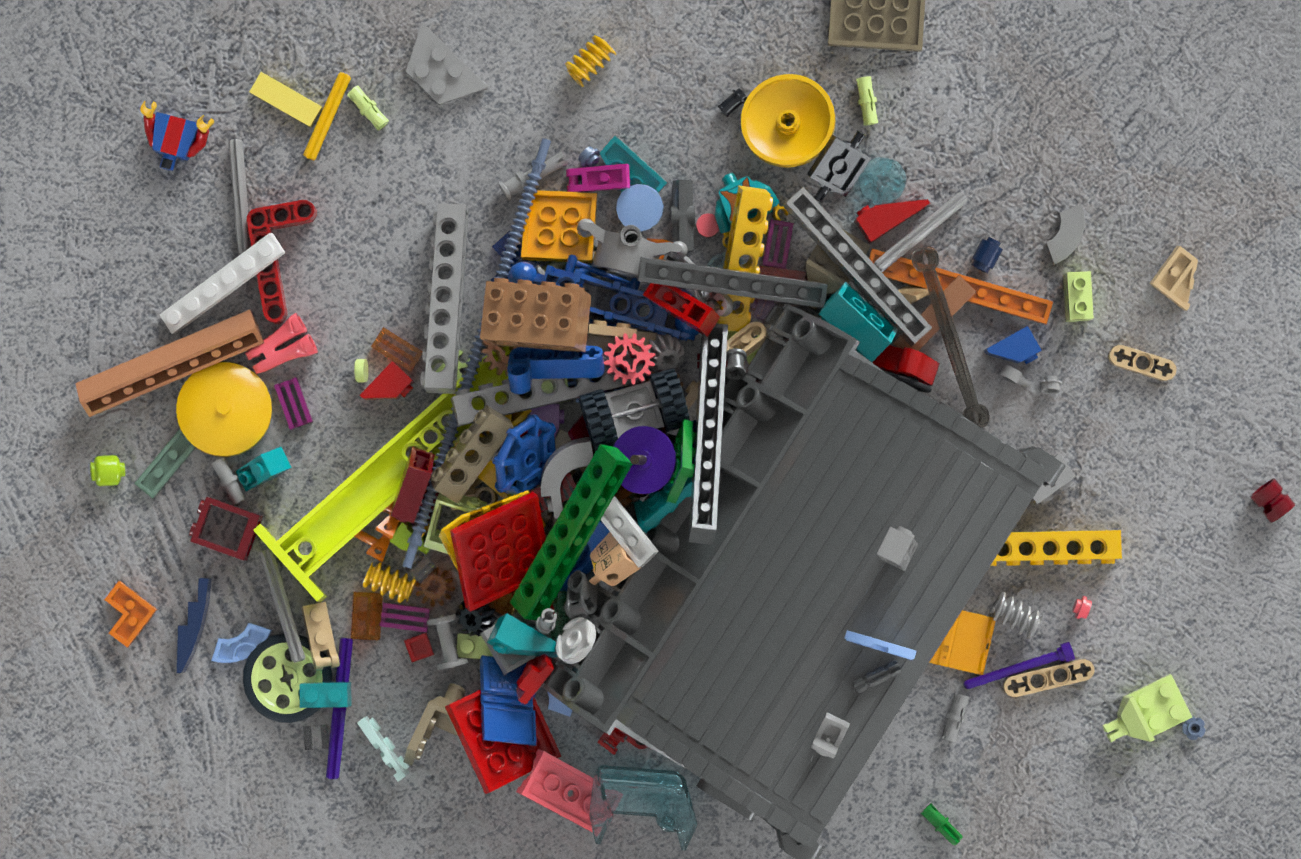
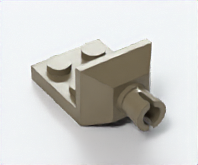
M843 230L866 255L871 246ZM817 244L803 267L806 281L826 283L828 285L826 296H830L845 282L849 284L850 279ZM809 306V308H811V309H813V310H816V309L818 308V307Z
M450 683L444 697L439 696L428 702L407 747L404 763L412 766L415 759L420 760L425 749L426 739H430L435 726L456 736L458 735L445 706L461 699L465 695L466 690L463 687Z

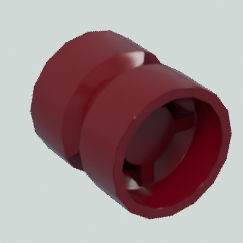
M1275 478L1266 482L1250 496L1258 507L1264 508L1263 514L1270 523L1280 519L1296 505L1288 494L1282 493L1283 488Z

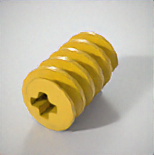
M596 35L592 37L594 44L590 42L585 44L588 51L580 48L579 54L581 57L577 55L572 56L574 64L569 61L565 63L567 72L581 87H584L582 79L591 80L589 72L595 75L598 74L595 69L596 65L604 68L602 59L610 62L609 53L617 55L605 40Z
M372 562L364 578L363 587L367 588L372 583L371 590L373 592L380 587V595L383 596L389 591V599L392 600L398 595V603H402L405 599H407V603L417 578L414 577L409 582L407 573L400 578L398 569L393 574H390L391 566L388 565L385 570H382V562H379L375 567Z

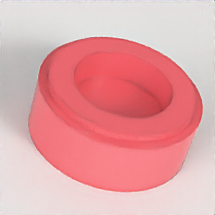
M706 213L698 218L696 228L701 236L710 238L718 233L719 228L715 215Z

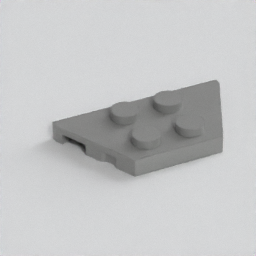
M424 23L421 25L406 73L439 106L479 91H485L488 88Z

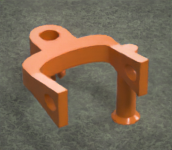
M394 501L383 510V512L390 515L375 529L383 534L380 539L362 530L354 536L371 546L366 554L381 562L384 560L390 539L393 538L401 523L391 516ZM378 549L381 553L376 554L375 550Z

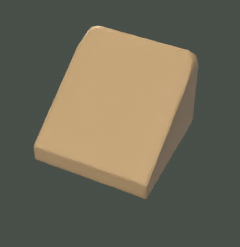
M906 286L898 290L910 304L931 293L930 289Z

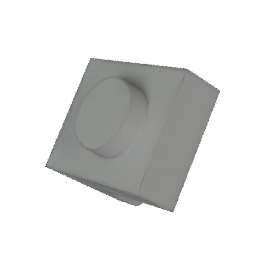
M827 712L814 737L811 748L822 756L834 758L850 723Z

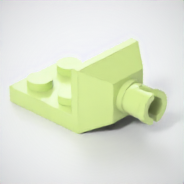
M1169 674L1124 696L1117 712L1118 718L1102 726L1104 731L1108 733L1106 736L1110 742L1124 735L1152 742L1155 740L1153 736L1192 718V715L1172 675Z

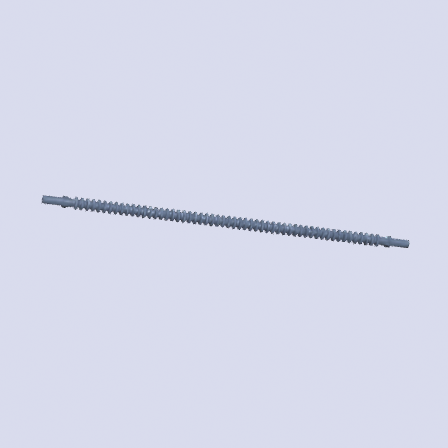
M542 138L536 159L532 160V171L528 174L527 186L523 187L525 193L521 194L523 199L519 200L521 205L517 206L519 212L515 213L517 218L513 219L515 224L511 225L513 230L509 232L510 238L506 239L508 245H504L506 251L502 252L504 257L500 258L502 261L501 264H498L500 270L496 271L498 276L494 278L506 279L508 271L511 269L510 265L514 264L512 259L516 258L514 253L518 251L516 247L520 245L519 238H523L521 232L525 231L523 229V226L527 225L525 220L529 219L527 213L531 212L529 207L533 206L531 201L535 200L533 195L537 193L538 181L542 180L540 174L546 167L544 162L551 141ZM481 328L477 329L478 335H475L476 342L472 343L474 345V348L470 349L472 355H468L470 361L466 362L468 367L464 368L466 373L462 375L464 379L459 382L461 388H457L458 391L463 389L470 390V388L474 387L472 381H476L474 375L478 374L476 369L480 368L478 363L482 362L480 356L484 355L481 353V350L486 349V346L482 344L483 340L480 339ZM453 407L451 408L453 413L449 414L451 419L447 421L449 425L444 428L446 434H442L444 440L440 441L442 446L438 447L440 452L436 453L438 459L434 460L436 464L435 467L433 466V472L445 462L448 451L451 447H454L452 443L453 440H456L454 436L459 433L457 427L460 426H457ZM430 480L428 482L429 486L426 488L427 492L424 493L425 498L424 500L422 499L423 504L419 507L420 513H417L418 519L414 521L416 525L412 526V529H414L413 534L407 541L409 546L402 566L410 569L412 568L418 546L421 547L422 534L426 532L424 527L428 526L426 521L430 519L429 513L433 512L431 510V506H435L433 500L437 499L435 494L439 493L434 490Z

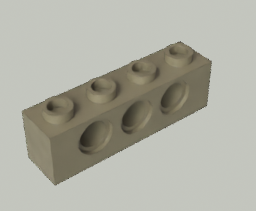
M488 405L483 410H479L470 428L462 432L456 447L448 451L445 462L432 473L430 481L434 490L458 504L504 442L507 436L506 431L509 428H514L510 419ZM489 431L486 437H479L481 432ZM475 450L473 455L465 456L467 451ZM461 469L459 474L451 475L453 470Z

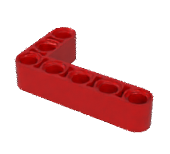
M298 200L252 209L247 215L251 246L257 243L260 238L273 233V230L313 222L317 216L316 207L308 200ZM304 206L311 208V213L308 217H300L299 211ZM281 210H285L288 213L287 219L283 222H279L276 219L277 213ZM256 215H264V223L260 226L253 224V219ZM277 259L273 262L271 271H261L256 274L263 314L268 321L274 324L283 323L287 318L285 295ZM271 283L276 284V293L274 295H267L266 287ZM273 307H280L281 315L276 319H272L270 317V310Z

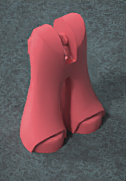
M297 313L290 316L273 334L263 339V344L245 352L248 360L260 357L264 353L266 359H262L252 366L256 374L271 370L290 360L318 353L317 347L309 334L276 351V348L307 332L305 324Z

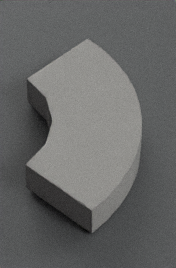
M1082 204L1059 212L1060 225L1058 232L1053 239L1045 243L1053 265L1066 259L1076 249L1082 238L1085 225Z

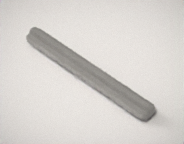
M233 139L229 141L237 254L240 255L251 247L247 225L248 203L243 141Z
M961 192L957 193L874 262V265L881 272L885 271L963 207L967 202L964 194Z
M270 549L261 551L260 555L290 655L294 663L305 660V655L275 555Z

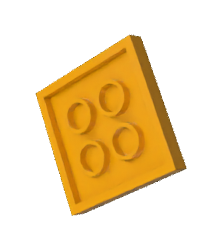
M537 190V193L533 195L535 200L531 201L533 206L529 207L531 212L527 213L529 219L525 220L527 225L523 227L525 231L523 232L521 259L567 262L569 255H575L578 257L577 261L592 263L594 237L593 235L590 237L580 236L577 232V224L582 219H590L595 224L597 193Z

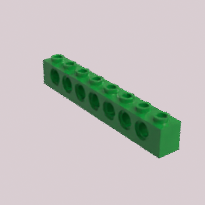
M599 445L512 597L510 603L524 619L537 621L539 616L541 618L542 612L550 608L630 470L632 463L617 447Z

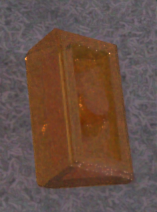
M353 593L351 639L380 640L383 596L380 593Z

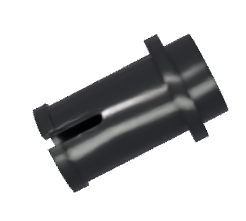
M740 88L736 91L733 89V93L717 106L726 117H729L747 99V96Z

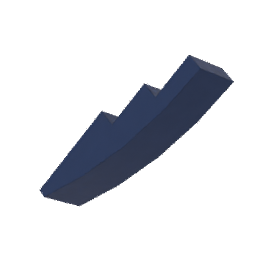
M198 578V602H188V625H178L176 673L186 672L196 652L205 626L212 578Z

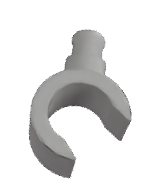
M1004 364L999 375L1004 377L1003 379L1014 384L1023 385L1026 388L1030 385V381L1025 379L1019 370Z

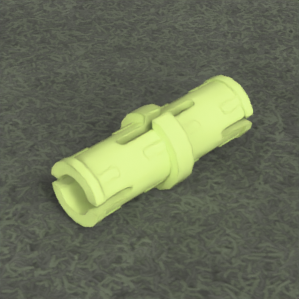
M871 76L856 79L860 98L858 105H861L863 125L877 124L878 119L875 107L877 99L873 94Z
M359 86L354 87L347 94L360 109V114L366 116L378 131L388 124L389 120L376 107L375 101H371Z

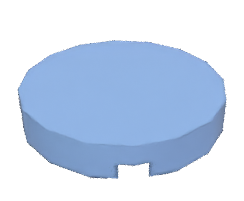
M636 184L625 189L620 194L617 200L616 211L619 220L624 226L634 225L640 231H645L658 224L663 215L664 205L659 193L648 185Z

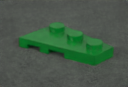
M683 419L675 438L676 466L669 480V483H673L667 494V502L676 504L687 478H691L694 473L695 464H692L695 448L692 445L696 433L692 432L693 421Z

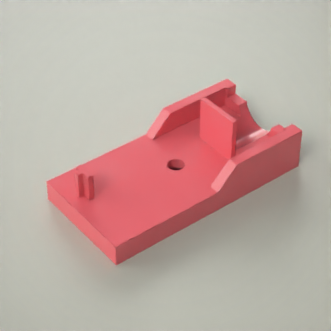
M538 749L530 775L523 780L516 792L601 837L623 794L547 752ZM572 790L573 795L569 797L568 792Z

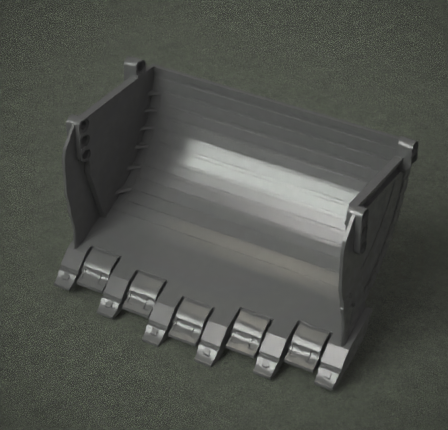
M775 302L762 324L780 336L782 340L768 335L746 369V374L755 378L756 381L747 377L731 380L725 375L724 402L731 407L729 409L723 406L717 529L713 545L688 542L691 496L686 497L672 513H668L661 519L657 527L651 528L645 533L659 552L647 564L617 585L610 586L605 583L614 589L612 593L599 585L596 612L588 616L600 625L599 627L595 626L596 639L588 655L580 662L572 664V669L550 657L554 670L541 687L608 735L616 727L633 739L640 741L647 747L700 777L696 785L698 788L749 820L753 821L756 815L765 820L776 830L779 848L795 859H818L825 846L817 843V840L1038 489L1044 481L1053 487L1066 466L1041 448L1030 446L1016 450L1010 445L1002 443V440L983 430L942 402L938 403L882 371L855 351L860 343L857 339L828 322L786 303ZM669 434L667 437L674 447L676 435ZM898 526H901L911 531L918 543L905 571L881 560L877 555L890 527L897 529ZM847 630L915 650V658L910 660L846 641ZM893 661L899 664L901 668L900 674L894 677L890 676L888 680L872 688L869 686L866 691L856 692L852 683L854 680L860 677L864 678L866 674L880 667L885 668L887 664ZM827 712L850 723L834 758L822 756L811 748L814 737Z

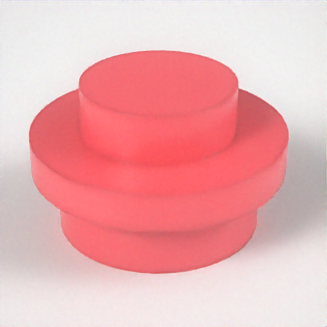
M1082 596L1081 600L1076 599L1072 612L1076 613L1075 618L1086 619L1089 614L1092 601L1087 600L1086 596Z

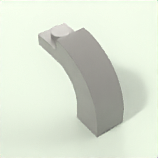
M590 437L575 439L563 444L552 453L543 468L540 483L541 497L551 496V498H547L549 512H554L555 519L559 517L563 510L560 493L563 478L575 468L588 466L593 458Z

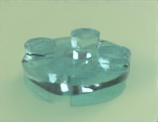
M884 157L874 158L869 161L859 176L861 193L868 201L876 205L893 203L902 195L905 188V171L893 159ZM877 176L888 177L889 180L886 182V187L877 185Z

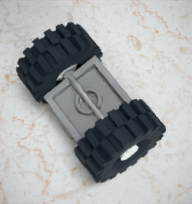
M673 368L651 374L650 381L611 393L605 394L603 389L579 395L582 415L595 452L600 444L613 447L624 432L634 427L664 428L666 432L679 429L683 419L690 421L683 389Z

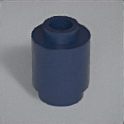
M988 237L987 240L982 239L972 257L973 262L971 266L988 274L990 269L993 270L1003 251L999 247L1001 243L991 237Z

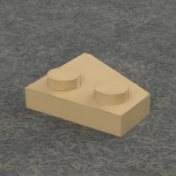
M1176 246L1149 284L1181 309L1187 311L1190 307L1188 301L1190 290L1193 289L1194 285L1193 275L1197 268L1198 259L1181 246Z

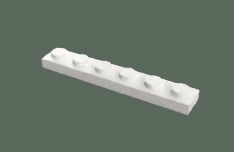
M273 233L267 234L159 314L171 334H177L284 255L285 251Z

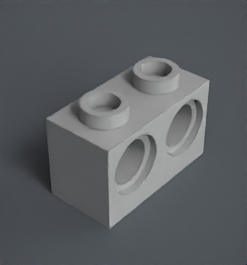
M898 526L897 529L890 527L877 555L881 560L905 571L918 546L914 539L915 535L901 526Z

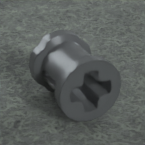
M733 348L726 352V361L728 362L725 375L728 379L739 380L746 376L744 362L747 359V354L744 350Z

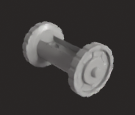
M443 614L439 615V618L427 621V625H436L444 662L437 665L438 670L446 668L455 669L456 666L468 663L467 658L459 659L450 623V621L458 618L456 614L444 616Z

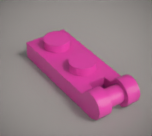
M628 164L566 169V177H569L567 192H593L630 188ZM582 176V184H578V177Z

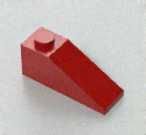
M924 199L875 205L872 208H869L867 205L856 213L858 217L855 218L854 222L868 243L871 244L929 206L930 201Z
M650 283L643 294L644 297L708 337L720 319V316L713 308L675 286Z

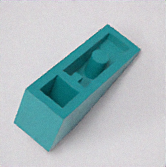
M507 613L498 618L487 641L496 652L501 654L541 656L545 654L549 657H558L554 640Z

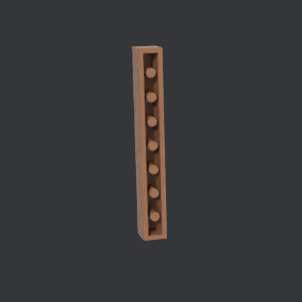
M251 310L235 315L75 383L79 401L89 417L263 344L264 341L259 325Z

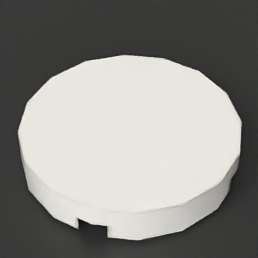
M577 617L569 621L563 628L564 633L562 636L559 635L557 638V656L566 663L574 664L580 662L588 655L596 639L595 625L583 617Z

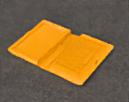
M962 610L929 663L983 675L996 621L993 620V617Z

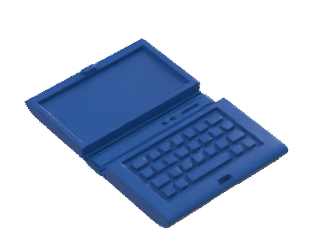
M481 656L480 697L483 740L536 746L535 710H533V697L527 704H523L518 701L516 692L517 680L521 677L527 662L504 675L494 657Z

